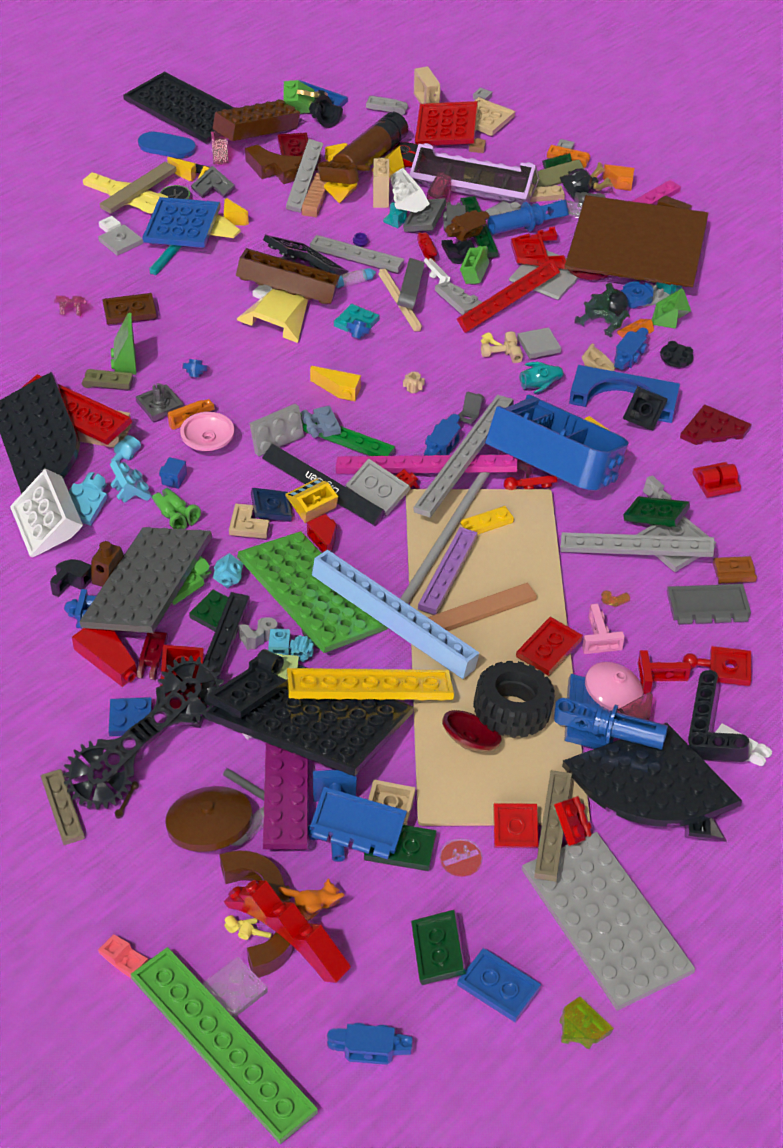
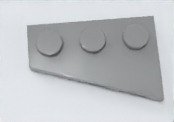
M449 281L435 285V291L462 315L482 303L478 300L477 296H470L464 293V289Z

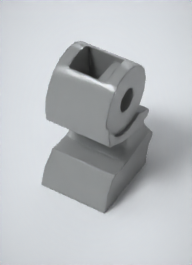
M269 617L261 618L258 620L256 631L251 630L249 625H239V638L246 649H256L259 645L264 644V640L269 641L270 629H277V621Z

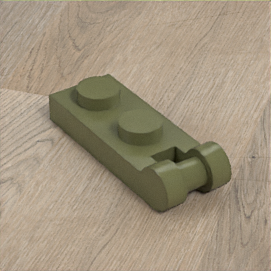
M88 369L85 372V378L82 380V386L85 388L96 386L130 390L133 373Z

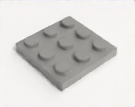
M685 516L676 527L652 525L637 534L709 537ZM655 555L674 572L699 558L694 556Z

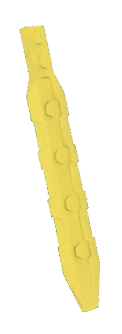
M93 172L83 179V185L107 193L109 196L130 184L129 182L115 181ZM147 190L127 204L152 214L159 197L168 198V196ZM217 215L210 235L235 238L241 230L225 217Z

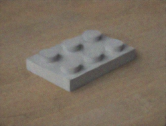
M296 403L249 423L254 450L257 456L265 454L271 444L281 447L304 437L300 409Z
M370 459L363 464L345 485L348 489L384 509V514L387 516L411 489L408 484Z

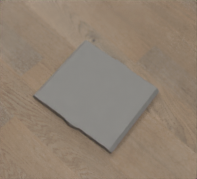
M546 250L548 256H559ZM521 264L509 278V281L515 282L539 266ZM559 269L560 273L536 287L533 291L560 300L574 286L579 277L571 274L568 269Z

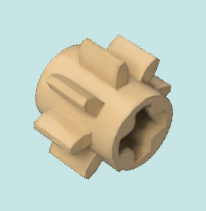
M410 372L403 379V387H407V391L410 393H417L423 390L425 378H421V374L418 372Z

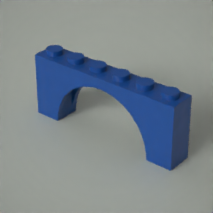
M578 365L570 392L569 404L586 407L588 402L600 393L626 391L634 394L637 386L668 399L658 421L672 423L680 383Z

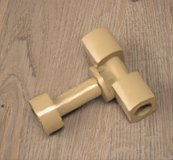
M515 332L505 333L504 345L490 346L489 343L481 344L482 357H490L491 353L505 352L506 355L510 354L513 363L521 362L523 354L521 348L517 346L518 340Z

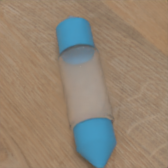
M367 268L340 275L337 288L366 282L375 276L376 271Z

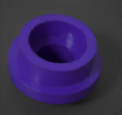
M361 232L356 233L353 237V244L359 247L367 245V235Z

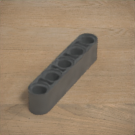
M409 258L397 305L413 310L425 262Z

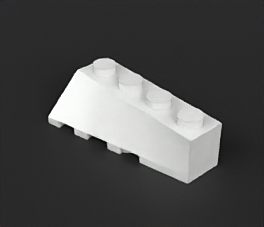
M404 168L390 175L395 207L397 209L417 213L429 205L423 190Z

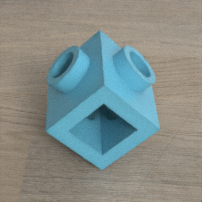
M230 553L216 562L213 579L226 588L237 584L242 578L243 563Z

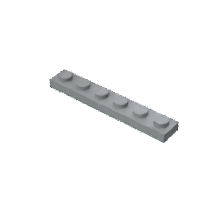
M308 140L286 204V209L301 213L302 204L305 201L323 148L322 142Z
M316 235L310 243V247L318 252L387 269L391 272L398 273L404 265L403 258Z

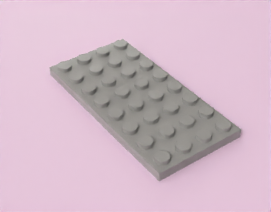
M595 832L590 837L586 836V840L571 846L566 845L561 848L556 882L534 878L537 859L522 865V871L614 1008L618 1011L694 974L695 967L599 834Z

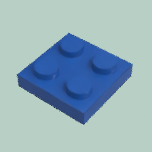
M152 698L110 699L109 736H122L129 728L145 718L152 711Z

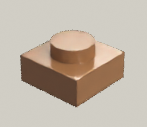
M475 138L474 144L469 146V152L484 153L486 140Z

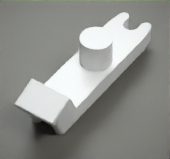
M425 258V264L432 270L429 274L432 278L438 276L440 278L439 284L450 282V276L431 258L429 260Z

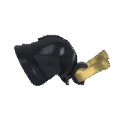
M297 89L296 94L315 98L313 103L310 104L309 111L312 117L323 127L332 128L338 124L342 117L343 108L332 104L328 93L323 90L310 92Z
M601 162L598 163L596 170L592 174L580 168L568 171V175L560 176L562 184L573 198L576 192L589 193L591 189L600 191L606 187H613L608 177L604 182L598 184L597 176L605 171Z

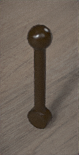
M137 781L132 782L131 789L120 809L115 811L117 819L123 817V810L134 790L138 789L139 783Z

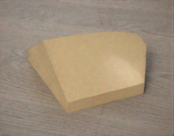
M592 343L582 356L584 365L614 371L615 367L611 360L594 347L595 344Z

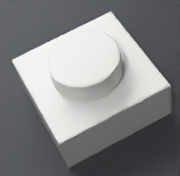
M113 216L99 221V227L106 233L121 226V223Z

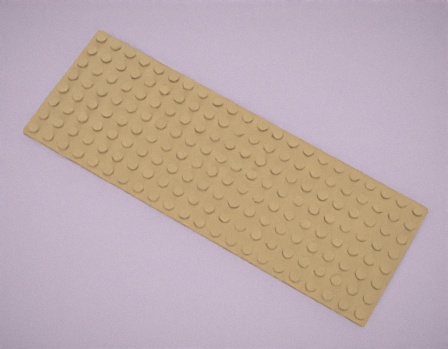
M410 489L406 493L409 583L469 489H451L431 518L414 513L413 508L427 489ZM480 489L460 520L461 522L463 519L502 506H506L514 517V521L511 524L477 535L438 613L527 582L537 595L535 601L448 631L479 652L475 670L462 679L411 644L412 669L449 670L454 690L453 700L421 701L413 699L417 817L420 826H494V803L537 804L538 825H542L550 771L567 772L562 767L563 760L582 754L581 745L564 741L565 725H559L554 720L556 701L560 698H567L568 678L570 674H573L571 653L549 676L544 675L550 679L554 687L555 700L549 722L538 733L534 735L528 734L527 737L523 738L520 736L511 738L510 735L504 734V736L501 735L502 741L498 748L491 751H473L457 744L447 734L442 724L444 714L451 710L475 714L473 701L480 674L491 665L495 666L498 662H524L516 657V651L549 617L567 626L552 491L549 489ZM460 522L410 600V606L426 617L433 616L434 614L418 610V604L459 527H462ZM503 696L514 702H525L518 697ZM571 777L568 799L579 796L581 804L584 803L586 809L584 812L587 821L590 822L587 794Z

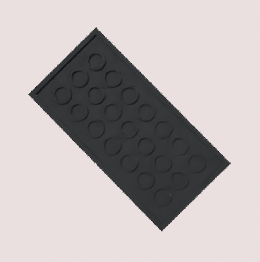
M165 71L123 94L125 101L206 144L221 135L213 130L215 112L234 108Z

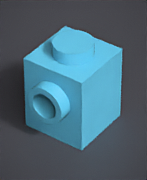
M270 629L269 651L276 654L289 655L290 630Z

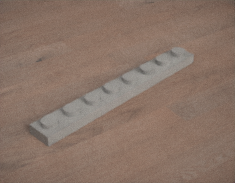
M562 532L560 548L561 552L713 557L714 537Z

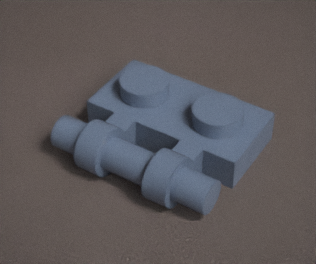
M330 406L313 409V414L309 413L308 410L301 412L302 420L307 425V431L313 438L318 437L319 433H322L324 437L341 434V427Z

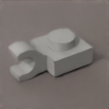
M653 475L647 477L643 489L647 496L670 500L672 498L670 494L663 490L664 485Z

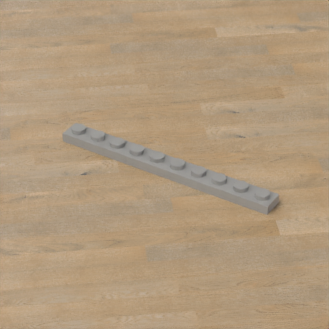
M501 395L495 397L413 507L414 513L431 518L484 446L496 407L506 408L514 405L512 398Z

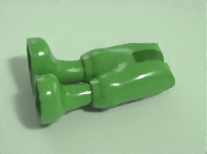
M169 488L162 490L163 496L160 493L152 495V499L160 509L161 514L170 519L169 524L173 529H186L187 523L192 526L200 518L201 509L199 506L191 504L186 508L185 501Z

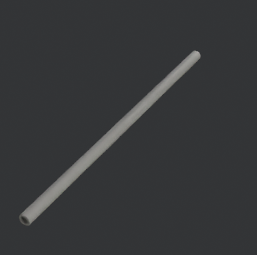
M491 472L479 473L400 598L407 604L410 602Z

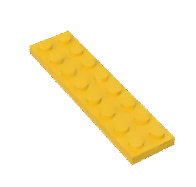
M287 668L289 698L318 700L417 699L421 701L453 700L454 698L449 670Z

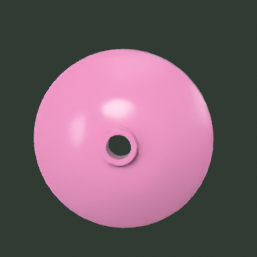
M197 413L187 418L181 425V439L187 446L195 450H218L232 440L234 425L228 417L220 413Z
M600 662L593 665L585 676V686L589 695L600 706L608 710H612L616 704L619 705L618 712H629L637 708L643 699L641 682L631 670L623 665L613 662Z

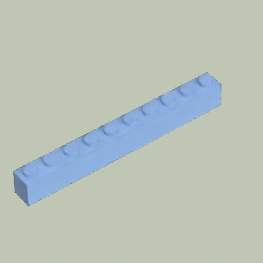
M329 550L324 551L314 559L312 576L460 678L464 679L475 670L479 652Z

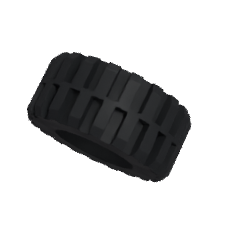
M506 661V663L498 662L495 666H489L480 674L473 701L474 712L483 725H487V728L492 732L494 730L497 731L499 735H510L511 738H516V736L523 738L527 737L528 734L534 735L549 722L555 700L554 687L547 676L545 677V674L540 669L536 670L535 666L530 664L528 666L520 661L518 663H513V661ZM503 696L518 697L525 702H514Z

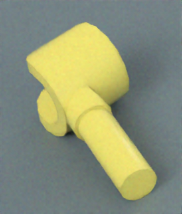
M489 332L481 336L483 337L480 340L482 344L490 342L496 346L502 345L495 341Z
M233 915L225 918L226 923L224 926L228 932L235 933L243 923L256 924L257 919L237 921Z
M248 922L241 925L238 937L243 940H248L251 934L266 938L271 937L270 932L257 930Z

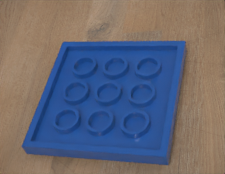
M159 197L142 237L143 242L205 248L221 207L220 202Z

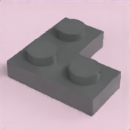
M213 165L191 185V189L202 198L213 188L225 198L235 188V185Z

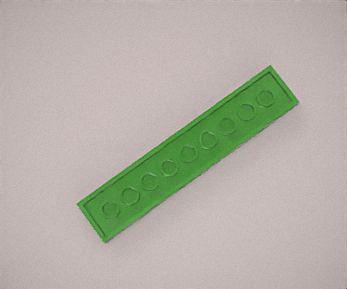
M168 947L130 974L134 983L279 1144L283 1143L318 1114V1109Z

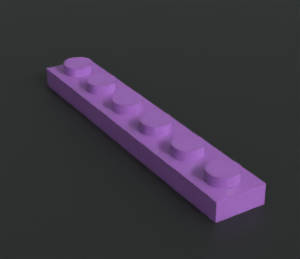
M459 527L418 604V610L434 615L438 613L477 538V532Z

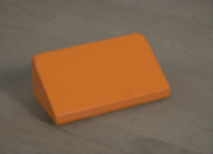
M639 319L618 330L617 334L623 338L627 332H637L641 327L646 328L648 334L654 331L652 319Z

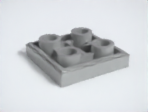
M549 327L522 332L517 335L529 359L561 353V347Z

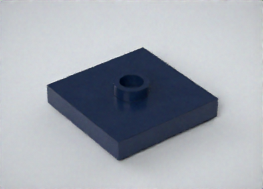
M252 488L251 498L255 517L291 521L290 502L285 496L288 492Z

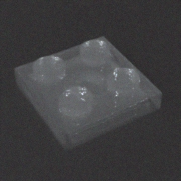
M239 957L202 983L233 1018L268 993V987Z

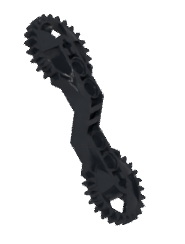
M192 656L189 657V661L181 657V663L173 660L174 667L167 664L168 673L161 672L164 679H158V683L162 686L156 687V704L154 709L145 718L129 728L119 738L112 740L98 739L96 746H93V743L89 741L88 748L81 744L82 751L80 752L74 749L75 758L68 756L71 764H64V767L69 772L63 773V777L69 778V780L63 782L64 786L71 785L67 793H75L72 800L80 798L79 805L82 806L87 802L88 809L91 808L92 804H95L96 810H99L100 804H103L105 809H108L109 802L116 806V798L123 800L121 793H129L125 786L132 785V782L127 780V778L134 777L133 766L136 755L146 745L172 725L192 724L193 718H196V721L200 723V716L206 719V713L214 706L208 702V695L220 688L219 685L224 682L223 679H217L220 676V672H213L215 665L208 667L209 660L202 664L201 657H198L196 661H193ZM195 666H199L196 679L192 678ZM173 671L180 677L182 682L172 673ZM215 681L216 686L201 690L202 683ZM187 686L190 688L194 686L195 693L190 691L186 695L187 701H185L183 695L187 692ZM199 698H200L201 700H203L209 707L207 708V707L199 700ZM172 700H179L182 705L174 709L170 706ZM163 714L167 719L164 723H157L154 720L156 715ZM127 740H133L136 743L132 750L124 748L123 745ZM111 755H117L120 761L116 765H111L108 762V758ZM82 756L91 766L88 767L79 757ZM102 763H105L106 767L111 771L108 772L107 769H105L102 772V779L98 777L94 779V772H101L104 769ZM87 775L89 781L72 784V779ZM109 783L118 793L114 794L106 784ZM93 786H96L93 801L89 800Z

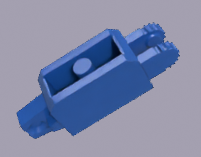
M641 327L637 332H627L616 346L614 357L615 368L624 370L626 367L632 368L635 363L639 362L641 355L646 353L648 349V344H646L648 330Z
M451 414L447 420L442 419L439 424L435 425L432 434L428 435L425 440L427 448L424 456L449 455L460 441L459 415Z
M347 1024V1029H329L327 1034L328 1048L333 1051L345 1052V1058L349 1062L388 1065L392 1062L394 1055H411L412 1037L396 1034L395 1028L387 1025Z

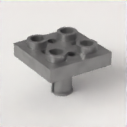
M156 383V385L152 386L153 390L136 396V402L152 421L168 416L167 412L183 407L181 400L167 384Z

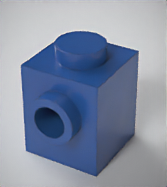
M169 457L159 471L162 485L179 489L187 475L186 461Z

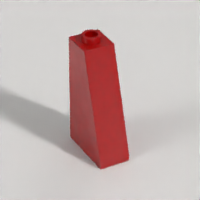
M83 628L72 636L74 650L121 687H124L137 677L136 663L114 630Z

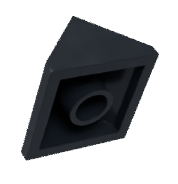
M637 386L623 419L653 431L668 399L651 390Z

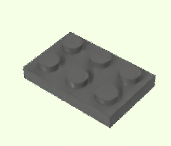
M428 199L429 205L424 210L417 213L410 212L403 225L404 232L434 230L447 204L446 199Z

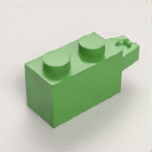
M487 246L469 248L460 268L466 284L481 283L489 265Z

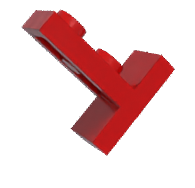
M640 650L637 664L643 694L651 693L653 681H688L691 670L690 662L650 663L648 650Z

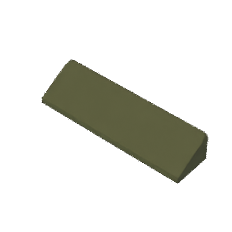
M578 159L539 170V181L536 187H549L561 184L560 176L568 175V171L584 169L581 161Z

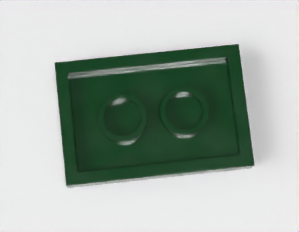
M638 496L623 514L624 521L632 523L676 527L690 509L689 501Z
M403 825L395 854L390 853L388 859L373 855L375 848L371 847L369 854L364 853V860L429 871L437 830Z
M455 910L411 921L419 981L422 985L466 974Z

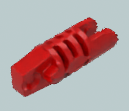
M418 233V245L424 257L428 260L431 258L435 262L434 256L437 255V250L432 239L427 233Z

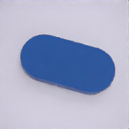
M153 131L146 132L138 138V146L147 153L182 159L187 155L188 157L192 156L196 151L195 142L186 137Z

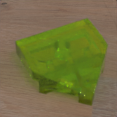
M581 997L576 998L564 1007L563 1014L559 1020L562 1024L561 1043L569 1044L570 1041L581 1043L587 1049H590L593 1043H598L611 1035L614 1029Z

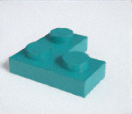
M350 304L334 320V327L348 332L349 329L346 328L347 322L353 324V321L357 320L367 323L366 327L371 329L379 321V315Z

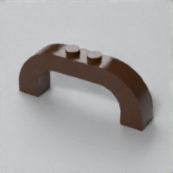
M239 850L219 854L220 867L225 884L244 880H266L282 902H290L289 899L292 897L283 895L278 890V887L288 889L290 887L289 885L285 886L279 869L271 860L251 851ZM277 932L265 943L247 947V960L253 979L275 972L291 957L294 947Z

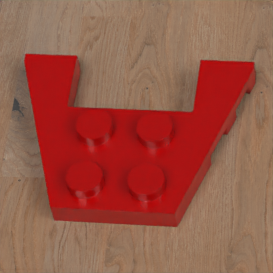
M549 227V230L544 232L539 230L534 235L528 233L511 238V246L516 263L540 266L553 259L559 269H564L566 263L565 256H548L543 241L557 240L555 227Z

